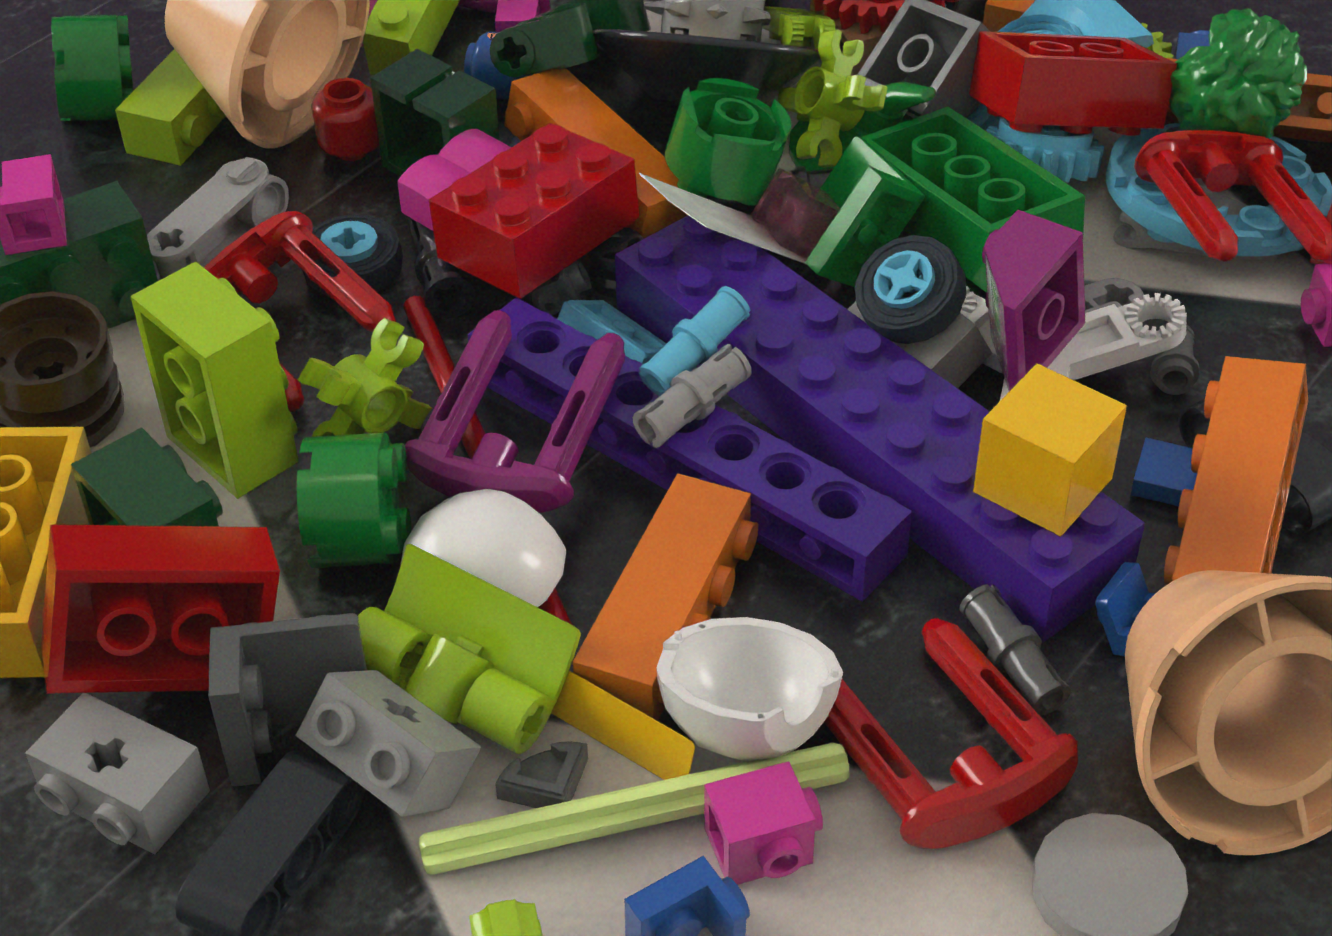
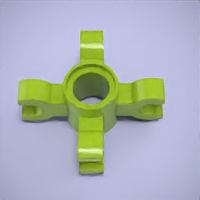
M838 29L823 32L819 39L818 53L822 61L821 67L815 66L808 69L801 76L796 88H781L777 102L786 111L797 112V120L809 121L808 131L801 135L797 143V158H815L819 145L821 149L819 166L822 168L835 167L842 156V144L838 137L839 131H848L855 127L865 110H882L888 88L884 85L866 86V77L862 75L851 76L853 66L857 65L862 59L864 43L860 39L846 41L843 45V52H841L840 40L842 31Z
M384 318L373 331L371 351L367 357L360 354L350 355L339 361L335 366L316 358H310L297 380L302 384L319 389L320 391L316 397L321 401L338 406L331 419L321 423L313 432L312 437L364 434L365 432L384 433L398 422L415 429H420L432 407L412 399L413 391L397 384L395 381L403 368L411 366L418 360L424 343L419 339L403 334L396 346L397 340L405 327L400 323Z

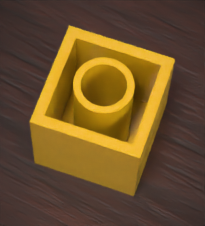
M1036 363L983 418L973 492L1061 537L1112 480L1127 405Z

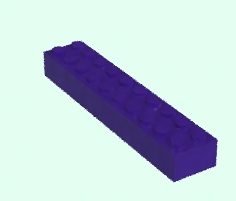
M688 215L615 254L617 309L665 343H668L673 338V328L683 319L691 320L717 294L721 287L727 286L736 290L747 301L751 310L749 312L750 316L742 321L717 348L719 351L721 347L730 344L732 349L737 347L750 363L751 376L726 394L793 447L830 467L841 470L845 475L882 495L893 498L899 504L912 510L909 538L973 589L986 584L989 587L992 584L996 585L1001 592V597L1020 623L1032 626L1041 638L1042 643L1096 605L1097 596L1124 562H1137L1145 522L1103 492L1097 495L1061 537L974 493L973 488L982 421L990 411L888 338L873 330L863 320L761 247L706 228Z

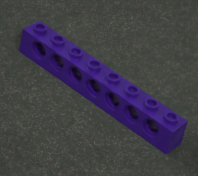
M516 297L500 309L511 318L512 338L487 388L552 424L565 401L591 344L597 341V339L590 335H585L554 318L548 312L541 311ZM471 331V332L468 334V341H469V339H470V337H471L473 331ZM625 356V362L587 445L667 491L677 473L751 493L750 521L758 523L756 540L758 543L862 602L908 556L912 510L899 504L893 498L878 493L845 475L841 470L828 466L793 447L789 442L776 438L743 420L737 414L728 412L715 405L714 411L702 420L694 419L687 423L662 446L656 448L653 447V443H646L636 431L632 417L635 412L653 402L659 396L652 392L642 381L639 375L641 372L639 368L643 364Z

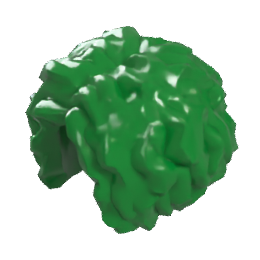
M1250 8L1243 10L1232 9L1228 13L1214 15L1210 23L1208 35L1210 46L1191 48L1175 62L1177 63L1176 70L1171 75L1170 109L1175 117L1178 118L1180 128L1184 131L1214 130L1271 138L1274 135L1273 130L1280 121L1290 116V109L1301 103V88L1307 81V65L1299 54V33L1297 31L1291 33L1288 27L1280 24L1279 20L1272 19L1271 16L1264 15L1259 17Z

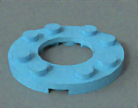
M1168 124L1164 126V129L1142 128L1141 134L1137 136L1121 135L1111 149L1105 175L1106 185L1112 199L1130 218L1145 227L1147 234L1154 240L1163 243L1176 242L1187 247L1202 250L1207 255L1155 183L1143 181L1136 174L1134 168L1140 149L1149 139L1165 132L1184 131L1180 128V124ZM1275 136L1269 138L1282 149V165L1321 213L1327 217L1332 204V185L1325 172L1314 174L1310 166L1305 162L1307 156L1305 153ZM1270 204L1267 207L1260 205L1243 207L1239 215H1227L1229 207L1226 206L1218 209L1238 237V253L1236 256H1271L1299 251L1304 248Z

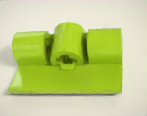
M412 544L406 545L397 580L385 610L369 607L358 615L367 670L379 671L444 720L455 725L460 723L516 754H523L530 749L543 731L565 683L581 636L580 630L572 624Z

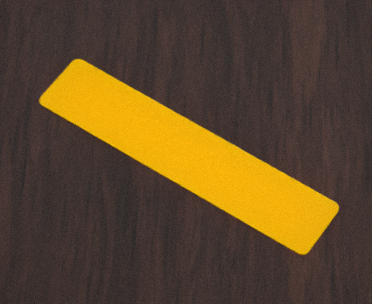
M569 670L551 714L663 780L690 774L695 752L693 741Z

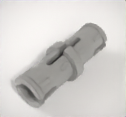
M727 344L721 347L719 351L698 368L692 371L685 370L672 378L670 382L671 387L665 393L634 413L632 417L633 424L640 437L648 444L653 443V447L657 448L662 446L687 423L694 419L702 420L714 411L715 403L722 396L750 378L751 366L748 359L737 347L732 349L731 345Z

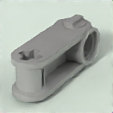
M246 157L245 159L230 161L223 165L209 181L147 234L152 259L159 272L157 274L158 281L195 261L204 267L226 246L245 232L274 215L286 212L289 190L285 181L269 174L266 164L258 159Z

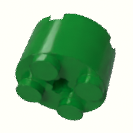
M82 15L52 17V47L55 56L54 74L60 121L118 120L115 109L133 92L128 16Z
M708 78L699 81L697 89L690 92L688 87L682 94L665 149L666 163L672 173L679 179L677 187L703 198L709 195L720 199L738 201L749 206L760 204L764 194L772 184L791 130V119L786 109L775 99L772 106H768L757 99L759 89L735 80Z
M387 433L305 437L302 440L299 453L312 452L311 469L297 470V510L302 545H316L318 552L307 559L309 566L314 569L393 564L397 554L402 553V547H404V543L412 531L409 508H399L398 482H406L408 472L404 443L391 444Z

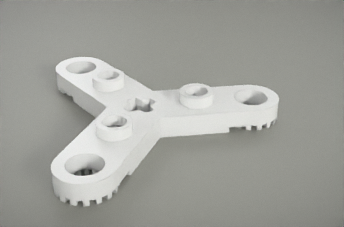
M966 286V298L960 313L977 326L992 352L983 364L1003 374L991 338L989 309L986 307V299L974 294L973 291L970 292V288ZM1155 293L1153 298L1146 294L1143 295L1142 300L1136 298L1130 304L1116 307L1113 304L1085 313L1084 326L1048 366V369L1072 380H1077L1171 350L1178 346L1186 336L1187 313H1185L1184 305L1180 306V301L1177 298L1172 301V296L1166 294L1165 298H1161L1160 293ZM1149 319H1162L1169 323L1166 324V329L1162 325L1160 330L1156 331V326H1152V330H1149V326L1145 325L1143 327L1142 322ZM1005 379L1002 387L1000 401L1009 392Z

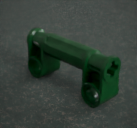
M571 0L554 9L497 33L492 39L489 48L490 59L494 67L501 74L508 77H520L552 68L555 70L594 60L600 57L593 30H651L647 12L644 9V1Z

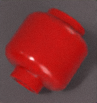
M339 78L327 83L316 94L311 105L318 145L326 153L343 160L355 161L362 159L379 146L372 88L354 78Z

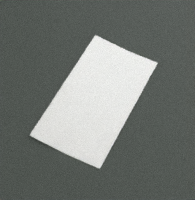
M639 173L669 202L706 228L806 264L805 261L809 256L796 248L768 222Z

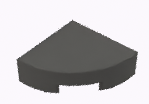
M557 742L551 744V750L532 755L523 761L517 758L503 770L495 783L497 799L533 808L571 801L588 761L587 743Z

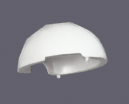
M484 489L456 494L423 514L404 543L401 563L406 545L412 544L539 607L548 599L563 576L566 548L555 529L526 502L506 492Z
M749 617L710 619L675 631L674 635L663 642V651L656 667L658 685L665 708L675 723L698 747L746 762L788 754L811 738L826 720L833 707L843 676V670L834 652L811 634L781 622Z

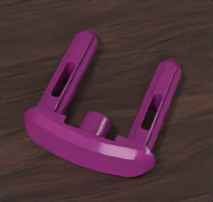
M501 310L493 311L478 322L442 394L437 399L436 406L419 439L406 442L407 466L412 474L423 484L449 497L464 492L492 489L513 495L526 502L538 513L549 512L567 505L574 496V489L569 481L625 362L624 341L615 333H606L591 344L565 401L552 423L551 430L534 465L514 461L518 454L517 445L509 438L497 433H486L473 458H464L453 454L512 338L511 318Z

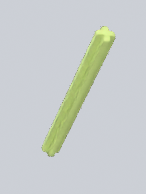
M828 743L793 751L775 758L742 762L431 831L419 837L421 859L425 871L428 874L434 875L704 814V784L788 761L801 788L811 787L815 789L838 784L849 779L848 757L841 744Z

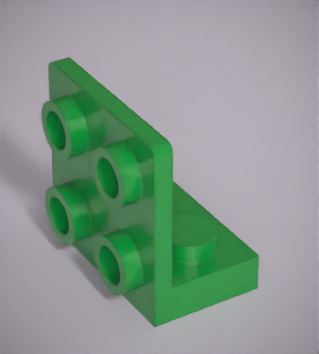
M854 137L797 223L798 231L815 247L805 263L817 275L855 288L862 265L875 250L899 237L926 196L865 139Z

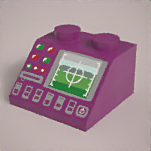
M1017 210L999 230H994L989 235L982 252V261L986 266L987 294L985 302L986 307L989 309L991 338L1008 391L1036 363L1048 368L1085 324L1083 232L1021 210Z

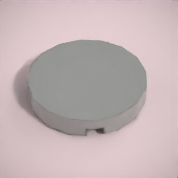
M1090 813L1065 820L1045 836L1034 860L1033 899L1045 922L1060 936H1170L1177 927L1188 896L1186 868L1172 844L1150 826L1123 815Z

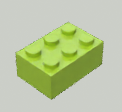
M196 261L130 296L166 436L237 499L299 462L294 435L297 433V425L288 409L285 389L288 388V379L279 364L275 344L279 340V332L275 322L263 308L258 307L255 309L237 294L229 281L225 278L217 279Z

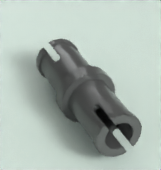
M986 584L971 591L961 602L960 611L971 622L988 646L987 658L1001 673L1006 672L1022 696L1038 714L1047 715L1061 707L1071 695V688L1066 681L1061 679L1040 650L1042 640L1033 627L1020 623L1001 597V592L996 585L992 584L989 587Z

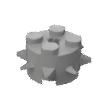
M661 0L644 3V9L662 15L661 33L675 34V30H681L683 35L740 40L741 36L747 37L746 41L761 42L762 27L769 25L771 20L770 12L764 10L765 0Z

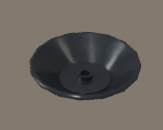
M593 30L597 44L653 100L680 102L683 92L688 87L691 92L697 89L698 83L701 80L723 78L743 82L759 89L757 99L766 104L778 96L781 88L793 86L808 69L815 66L821 67L822 64L818 49L648 31Z

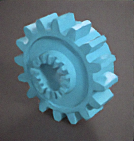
M1001 117L998 127L988 126L987 130H985L1064 182H1070V178L1084 182L1088 180V177L1097 178L1100 172L1104 145L1098 144L1099 140L1093 139V129L1090 134H1074L1059 129V126L1043 125L1042 132L1027 133L1010 128V121Z

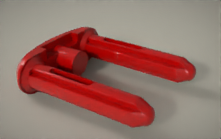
M1185 130L1156 135L1149 139L1140 149L1134 165L1136 174L1143 181L1155 183L1209 258L1222 262L1235 258L1238 253V237L1194 178H1200L1212 192H1222L1232 185H1255L1314 260L1332 264V225L1282 165V149L1273 140L1263 136L1237 132Z
M287 211L272 216L230 243L203 267L217 279L225 278L237 293L241 291L251 302L262 303L272 297L278 286L276 276L267 268L274 262L282 268L292 260L314 283L318 284L367 331L373 332L377 324L384 318L396 322L392 305L313 234L311 219L301 212ZM320 259L334 273H336L337 276H329L314 261ZM279 362L288 379V388L285 389L288 409L290 412H295L304 403L300 382Z
M933 618L926 622L922 629L926 652L985 717L987 723L1000 734L1023 760L1022 762L1003 770L983 746H973L962 752L951 765L950 775L956 783L936 792L843 679L841 680L837 699L824 724L865 773L868 781L877 788L901 818L900 834L902 839L910 846L925 849H942L976 840L1004 829L1038 810L1059 793L1072 778L1078 764V741L1071 734L1062 733L1057 735L958 625L939 618Z

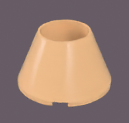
M167 0L165 31L170 44L239 134L259 147L277 148L298 139L314 125L311 105L316 94L327 83L339 78H348L364 38L370 0Z
M1207 570L1182 576L1164 586L1148 600L1136 616L1128 634L1125 649V665L1138 771L1151 803L1160 815L1188 840L1193 837L1199 841L1217 845L1223 853L1261 855L1275 853L1308 843L1332 830V578Z

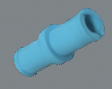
M727 286L721 287L717 294L691 320H681L673 328V338L647 363L639 368L641 371L639 375L645 385L652 392L661 396L671 387L670 382L672 378L682 371H692L699 364L706 362L718 351L717 346L742 321L750 316L749 312L751 310L747 301L736 290Z

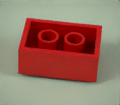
M980 31L969 96L985 105L987 113L1010 121V128L1021 132L1039 133L1042 132L1043 125L1059 126V129L1074 134H1090L1093 127H1108V130L1113 133L1137 136L1141 134L1142 128L1164 129L1172 90L1171 75L1176 70L1177 63L1124 37Z
M552 123L538 128L529 137L510 149L497 154L483 166L467 176L457 179L451 186L428 199L438 258L520 299L639 218L635 159Z
M50 525L41 641L46 692L209 691L210 628L242 625L245 623L272 622L274 620L280 569L267 527Z

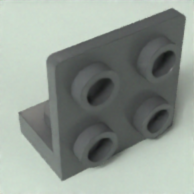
M356 614L319 615L310 618L210 628L209 700L232 787L261 783V754L273 752L272 726L303 722L327 673L367 670L359 619Z

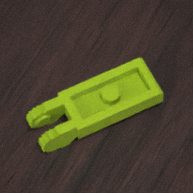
M764 7L765 11L770 12L771 20L769 25H764L762 28L769 31V39L781 40L783 45L811 46L813 37L814 47L818 49L822 33L835 30V21L830 19V17L807 9Z

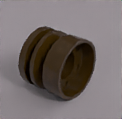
M54 291L26 294L0 305V428L84 427L89 446L92 447L100 443L115 430L124 413V393L119 381L118 368L113 361V348L107 323L95 305L77 295Z

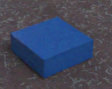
M1145 438L1133 480L1131 495L1179 506L1183 489L1193 490L1197 473H1193L1191 469L1193 448Z

